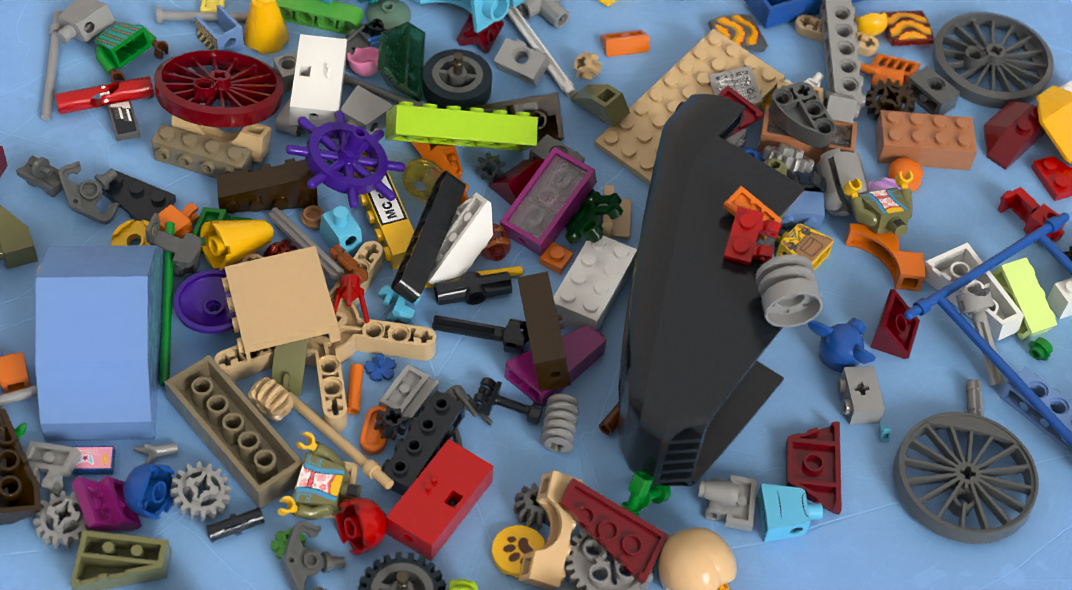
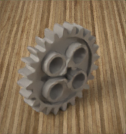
M580 529L578 538L572 537L571 551L565 560V565H568L565 569V575H571L569 577V585L577 584L575 590H648V582H652V572H654L655 563L646 582L641 585L633 576L622 575L621 572L628 571L609 553V562L606 561L607 551L590 534ZM593 551L596 552L598 555L592 556L589 555L587 552ZM610 566L613 567L612 576L616 585H613L611 581ZM594 576H601L605 580L598 581Z

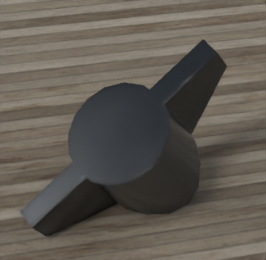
M375 18L370 23L363 24L365 27L362 32L368 33L370 37L390 33L384 28L383 22L379 18Z

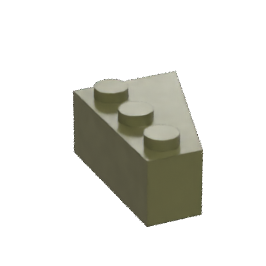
M82 530L70 586L73 590H106L167 578L172 554L169 541L166 539Z

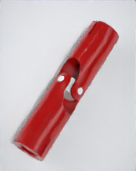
M150 76L108 85L57 93L55 97L59 114L61 115L127 100L133 101L154 97V91ZM96 94L100 95V99H94L92 97H94Z

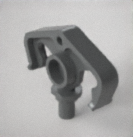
M77 161L61 167L59 170V181L70 209L100 224H109L119 209V203L109 204L108 211L104 214L98 211L96 203L102 197V188L108 190L109 182L118 176L116 171L111 168L103 175L96 174L94 176L96 181L85 180L77 185L71 182L68 176L72 173L78 174L81 171L80 162Z
M299 521L291 528L280 562L292 590H306L304 584L307 576H314L320 571L328 573L332 568L345 567L344 557H332L328 552H322L320 555L315 549L303 546L300 540L301 533H306L309 538H314L318 536L322 528L306 521ZM317 586L314 588V590H327Z

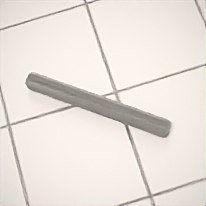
M277 207L272 208V211L268 213L269 219L300 249L316 246L322 270L331 279L339 281L344 275V270Z

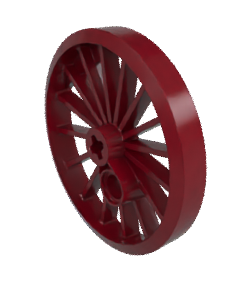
M198 50L173 56L160 64L154 74L156 99L167 112L184 121L208 127L235 128L262 122L278 111L284 90L281 76L270 65L245 54L223 50ZM203 66H212L213 71L209 73ZM218 67L223 68L227 71L218 70ZM216 99L219 100L220 107H212ZM224 101H225L230 107H225Z

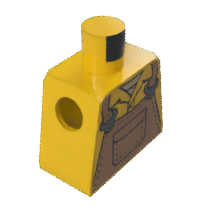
M797 224L790 232L780 227L776 242L779 243L776 257L792 254L805 256L811 261L815 271L830 255L834 239L803 224Z

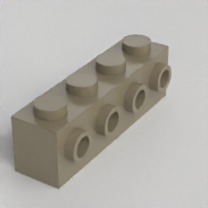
M161 124L151 141L154 160L217 178V175L247 168L250 171L253 170L251 150Z

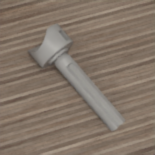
M989 287L977 290L974 295L968 292L956 295L960 314H972L975 330L996 351L988 317L985 313L988 307L994 306ZM982 352L990 385L1005 382L1003 374Z

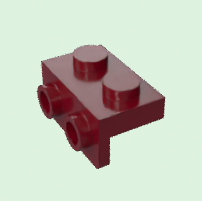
M470 13L456 40L460 46L479 44L482 51L488 53L503 27V21H495L479 33L474 32L473 17Z

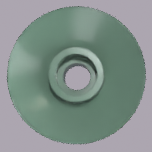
M377 0L367 8L366 18L368 23L375 18L381 19L384 28L389 32H393L408 25L411 19V12L409 7L400 0Z

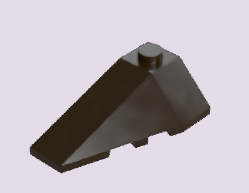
M5 408L0 409V525L13 524L41 512L39 482L32 472L29 460L22 450L17 439L18 436Z

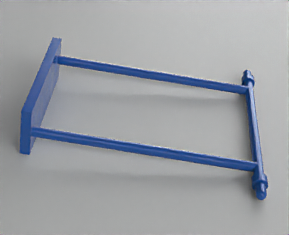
M1062 213L1057 217L1052 216L1044 221V225L926 299L921 298L914 302L913 307L904 312V317L907 320H911L918 315L922 316L929 312L933 305L938 304L1072 448V432L946 299L949 295L1035 241H1038L1072 275V261L1046 236L1048 233L1052 234L1061 229L1062 224L1070 219L1068 213Z

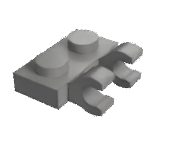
M31 441L25 452L39 485L40 473H47L42 480L41 487L49 489L48 494H54L55 496H59L63 489V476L71 477L82 454L74 447Z
M730 475L729 480H732L734 484H739L736 505L725 507L709 501L705 512V519L711 521L725 519V527L751 532L754 520L757 480ZM711 478V480H722L720 478Z

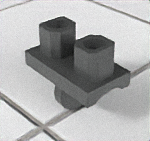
M32 155L23 167L16 170L17 176L25 179L27 184L45 190L46 194L51 197H56L62 191L59 181V169L51 166L49 160L44 157L37 158Z

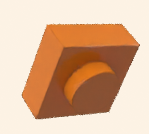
M552 242L540 257L539 264L561 275L573 259L574 253Z

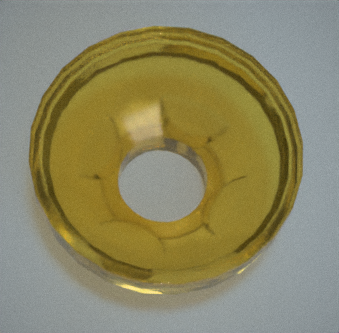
M428 159L412 160L404 169L402 175L403 185L412 196L421 200H428L434 184L443 173V170L435 162ZM414 182H423L426 185V190H418Z

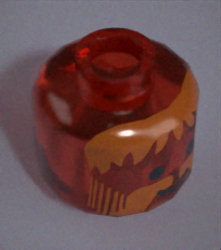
M493 223V236L487 246L481 251V255L485 259L499 261L504 259L510 252L512 245L507 230L503 226Z

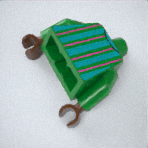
M116 23L106 31L99 33L94 40L97 46L95 48L96 59L106 74L111 75V83H115L117 80L125 81L124 73L116 71V68H122L152 46L155 48L154 56L158 59H163V52L168 54L169 47L165 41H156L157 37L141 24Z

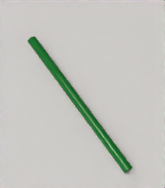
M166 222L164 232L175 236V223ZM164 251L159 363L160 386H165L164 382L170 379L174 268L172 260L174 254Z

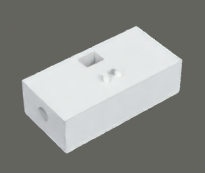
M300 34L290 102V125L300 126L298 118L301 116L306 117L317 127L325 123L336 122L335 112L340 110L347 39Z

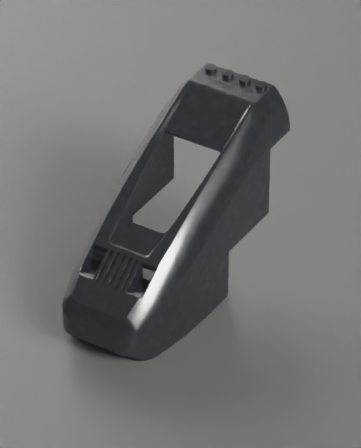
M691 95L685 102L679 103L675 112L663 126L649 186L625 316L618 383L619 447L629 470L633 473L635 471L646 472L654 477L652 485L657 486L694 485L730 446L784 380V377L757 361L783 328L767 322L764 314L762 298L755 279L757 270L764 262L751 259L749 266L723 259L735 218L723 208V204L742 186L776 215L781 217L800 196L805 187L726 141L742 124L745 106L718 95ZM757 238L756 244L761 240V238Z

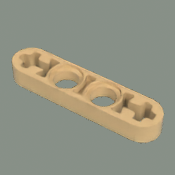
M809 15L798 16L794 27L795 32L801 36L823 43L821 19ZM857 31L855 36L856 40L859 41V51L857 54L865 57L874 56L879 46L878 40L871 35Z

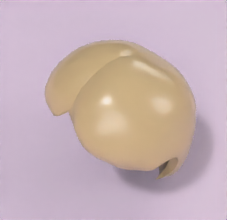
M701 527L687 528L673 535H668L656 559L658 561L659 578L665 590H717L719 586L732 582L737 572L736 559L730 546L717 533Z

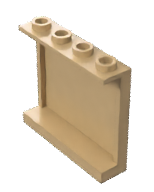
M316 246L224 267L227 276L222 278L225 293H231V297L227 298L230 313H236V317L231 318L235 333H241V337L236 338L240 354H246L248 363L252 362L250 352L323 334H328L330 343L341 340L338 322Z

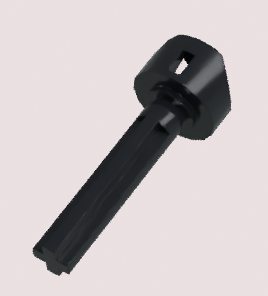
M438 315L434 316L432 323L433 330L503 342L504 352L523 354V347L529 341L526 321L510 319L506 328Z

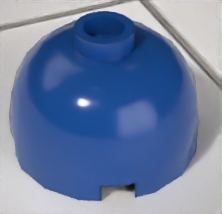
M144 463L135 467L129 473L124 483L123 494L127 507L136 515L144 518H161L159 515L163 510L167 513L175 499L170 497V491L173 489L171 487V474L175 475L174 470L168 465L157 463Z

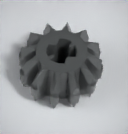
M534 482L531 485V489L523 486L521 493L516 494L513 511L514 514H518L517 519L519 523L527 521L526 526L531 527L533 524L540 530L542 523L550 527V520L545 509L536 501L539 487Z

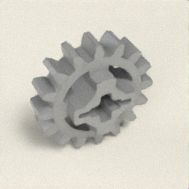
M781 143L779 148L769 145L765 146L762 155L765 160L770 158L781 160L786 165L787 171L791 170L795 175L797 171L811 173L815 163L809 157L803 156V150Z
M198 462L196 468L187 464L185 472L178 470L177 479L173 478L171 483L173 489L170 491V497L175 498L172 504L173 507L181 506L179 512L181 516L187 512L190 514L189 520L192 521L195 516H199L200 521L204 522L206 515L213 520L216 517V511L221 514L224 512L225 505L229 504L230 496L228 495L232 488L231 486H226L229 480L228 476L220 477L221 468L213 471L211 470V463L206 468H202L201 462ZM204 485L203 494L200 495V498H197L198 491Z
M63 490L60 493V497L57 498L54 494H50L51 501L46 502L42 500L40 502L42 506L41 512L35 514L36 519L33 520L37 537L42 538L46 546L52 542L56 550L60 544H64L66 550H69L70 543H75L79 547L82 530H95L88 528L84 516H81V513L76 511L79 509L82 512L75 491L70 496H66ZM47 524L50 525V528H54V530L51 531V530L47 527Z

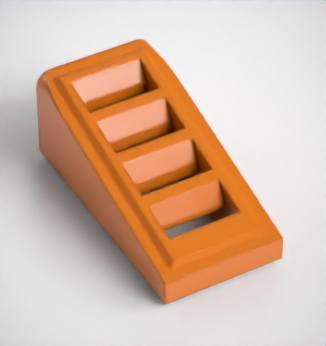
M877 54L871 63L875 67L904 70L906 74L903 85L907 84L908 78L918 72L921 66L920 63L883 54Z

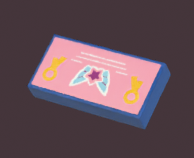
M68 446L77 448L82 453L72 475L113 474L114 446Z

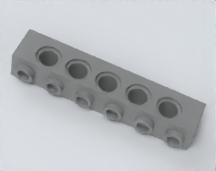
M823 0L820 7L828 91L851 95L858 100L860 109L864 108L865 94H862L863 76H860L859 72L861 69V58H858L857 54L859 51V41L855 37L857 23H854L853 19L855 16V6L852 5L851 0Z

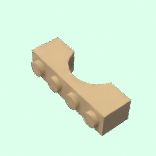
M172 115L171 127L249 149L252 151V162L261 163L270 152L272 127L253 124L245 126L238 132H225L217 127L190 123Z
M554 470L542 475L536 501L548 514L550 535L546 544L541 549L524 554L518 581L545 590L560 588V585L563 583L566 573L564 569L565 560L571 551V542H569L571 532L574 530L577 522L558 503L568 483L574 477Z

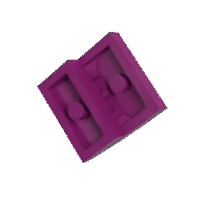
M79 476L71 482L88 528L101 531H128L139 529L142 526L138 515L132 512L125 503L123 494L125 481L105 476L97 482Z

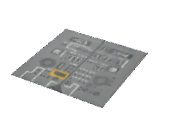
M751 66L708 75L715 95H718L729 85L752 104L763 102Z

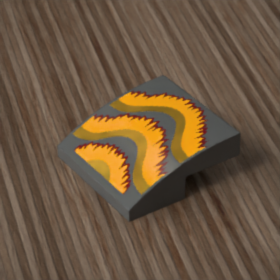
M728 15L709 20L708 22L711 30H717L745 50L764 52L768 46L751 15Z

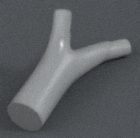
M145 443L143 447L134 446L133 448L134 451L148 454L144 463H151L162 455L178 453L176 443L155 446Z

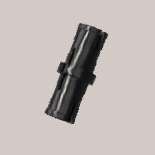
M257 507L239 515L233 513L229 515L228 519L207 525L206 530L210 541L214 542L232 534L236 536L241 535L243 530L264 524L265 521L260 507ZM247 520L246 522L240 523V524H238V525H234V524H237V523H239V522H242V521Z

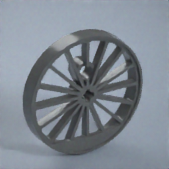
M974 12L951 19L938 32L933 49V64L936 73L960 92L959 96L963 99L990 108L1002 109L1010 101L1032 102L1036 99V96L1044 91L1054 70L1051 50L1036 31L1014 18L996 13ZM978 26L989 27V44L986 42ZM970 27L977 41L962 28ZM995 27L1008 31L1000 44L995 43ZM951 33H955L965 43L955 38H952L948 35ZM1013 34L1018 42L1005 49L1003 46L1010 35ZM942 43L957 50L945 49L942 47ZM1020 48H1023V50L1025 51V52L1013 53V52L1019 50ZM946 58L958 59L961 61L947 62ZM957 69H967V71L960 75L954 71ZM983 70L975 84L965 80ZM988 71L990 90L979 87ZM1028 71H1034L1037 75H1034ZM995 75L1004 92L995 91ZM1021 79L1026 80L1034 85L1032 87H1029ZM1007 80H1009V81H1010L1015 87H1017L1020 91H1014V92H1013V90H1012V88H1011V86H1010V84H1009V82H1008Z
M946 412L922 420L909 431L899 446L893 464V477L897 493L911 515L934 533L957 542L985 544L1002 540L1014 534L1029 518L1038 495L1039 479L1032 456L1024 444L1001 424L977 414ZM946 429L954 453L936 434V430ZM955 430L968 433L965 458ZM926 434L944 456L917 441V439ZM973 434L987 437L988 440L973 463H971ZM992 440L1005 449L976 466ZM911 447L937 464L906 457V451ZM1009 455L1017 464V466L986 469ZM905 466L937 473L938 475L907 478ZM1022 473L1025 484L995 478V476ZM947 482L921 498H917L910 486ZM996 487L1026 494L1025 505ZM951 488L954 490L938 515H934L923 505ZM989 495L1020 514L1013 520H1010ZM960 498L966 502L960 503L957 499ZM979 498L1001 522V526L989 528ZM973 507L981 529L965 527V517L971 513ZM947 508H949L953 515L959 517V526L941 519Z

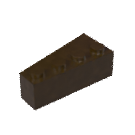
M294 158L287 159L285 164L271 167L270 164H265L255 171H250L247 168L217 175L219 209H226L227 213L267 211L275 207L279 210L305 209L311 205L318 206L317 187L314 189L307 187V181L314 175L309 169L306 159L295 161Z

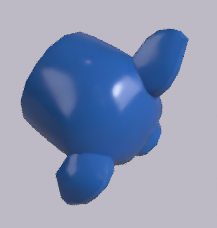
M852 318L847 323L835 324L831 327L818 321H810L808 323L810 330L821 337L819 356L823 364L835 372L842 373L844 367H856L859 362L866 364L876 359L872 353L864 349L863 334L866 326L859 319Z

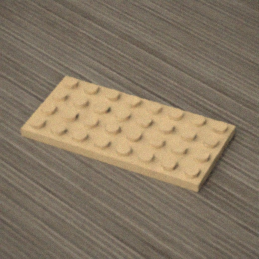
M712 29L629 108L630 114L614 127L610 126L595 140V147L650 185L663 126L675 112L679 103L685 102L691 95H715L708 75L751 66L763 102L776 90L777 81L784 82L785 76L717 30ZM763 102L754 103L753 105L758 108Z

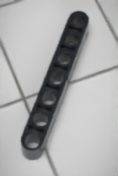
M447 170L439 176L434 184L390 287L391 290L410 303H414L425 288L466 188L465 183Z

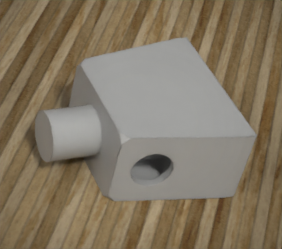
M75 0L58 16V20L63 28L56 35L65 44L72 38L86 42L112 26L116 21L106 3L97 0Z
M358 85L340 110L343 111L347 124L362 127L371 135L376 130H382L386 127V112L393 108L394 105Z

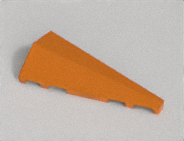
M411 142L438 178L447 170L462 181L460 175L463 173V169L455 146ZM465 183L466 188L459 202V205H461L469 199L468 195L466 194V191L469 189L467 183Z

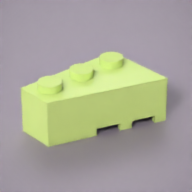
M1027 257L1001 265L992 272V275L1024 314L1020 329L1016 332L1021 341L1046 333L1057 326L1055 314L1047 303L1045 292L1040 287L1034 268L1030 265Z

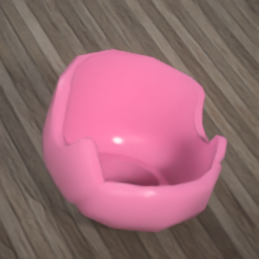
M356 47L352 55L349 52L347 53L349 67L358 76H372L382 68L384 63L383 55L377 48L366 47L360 49Z

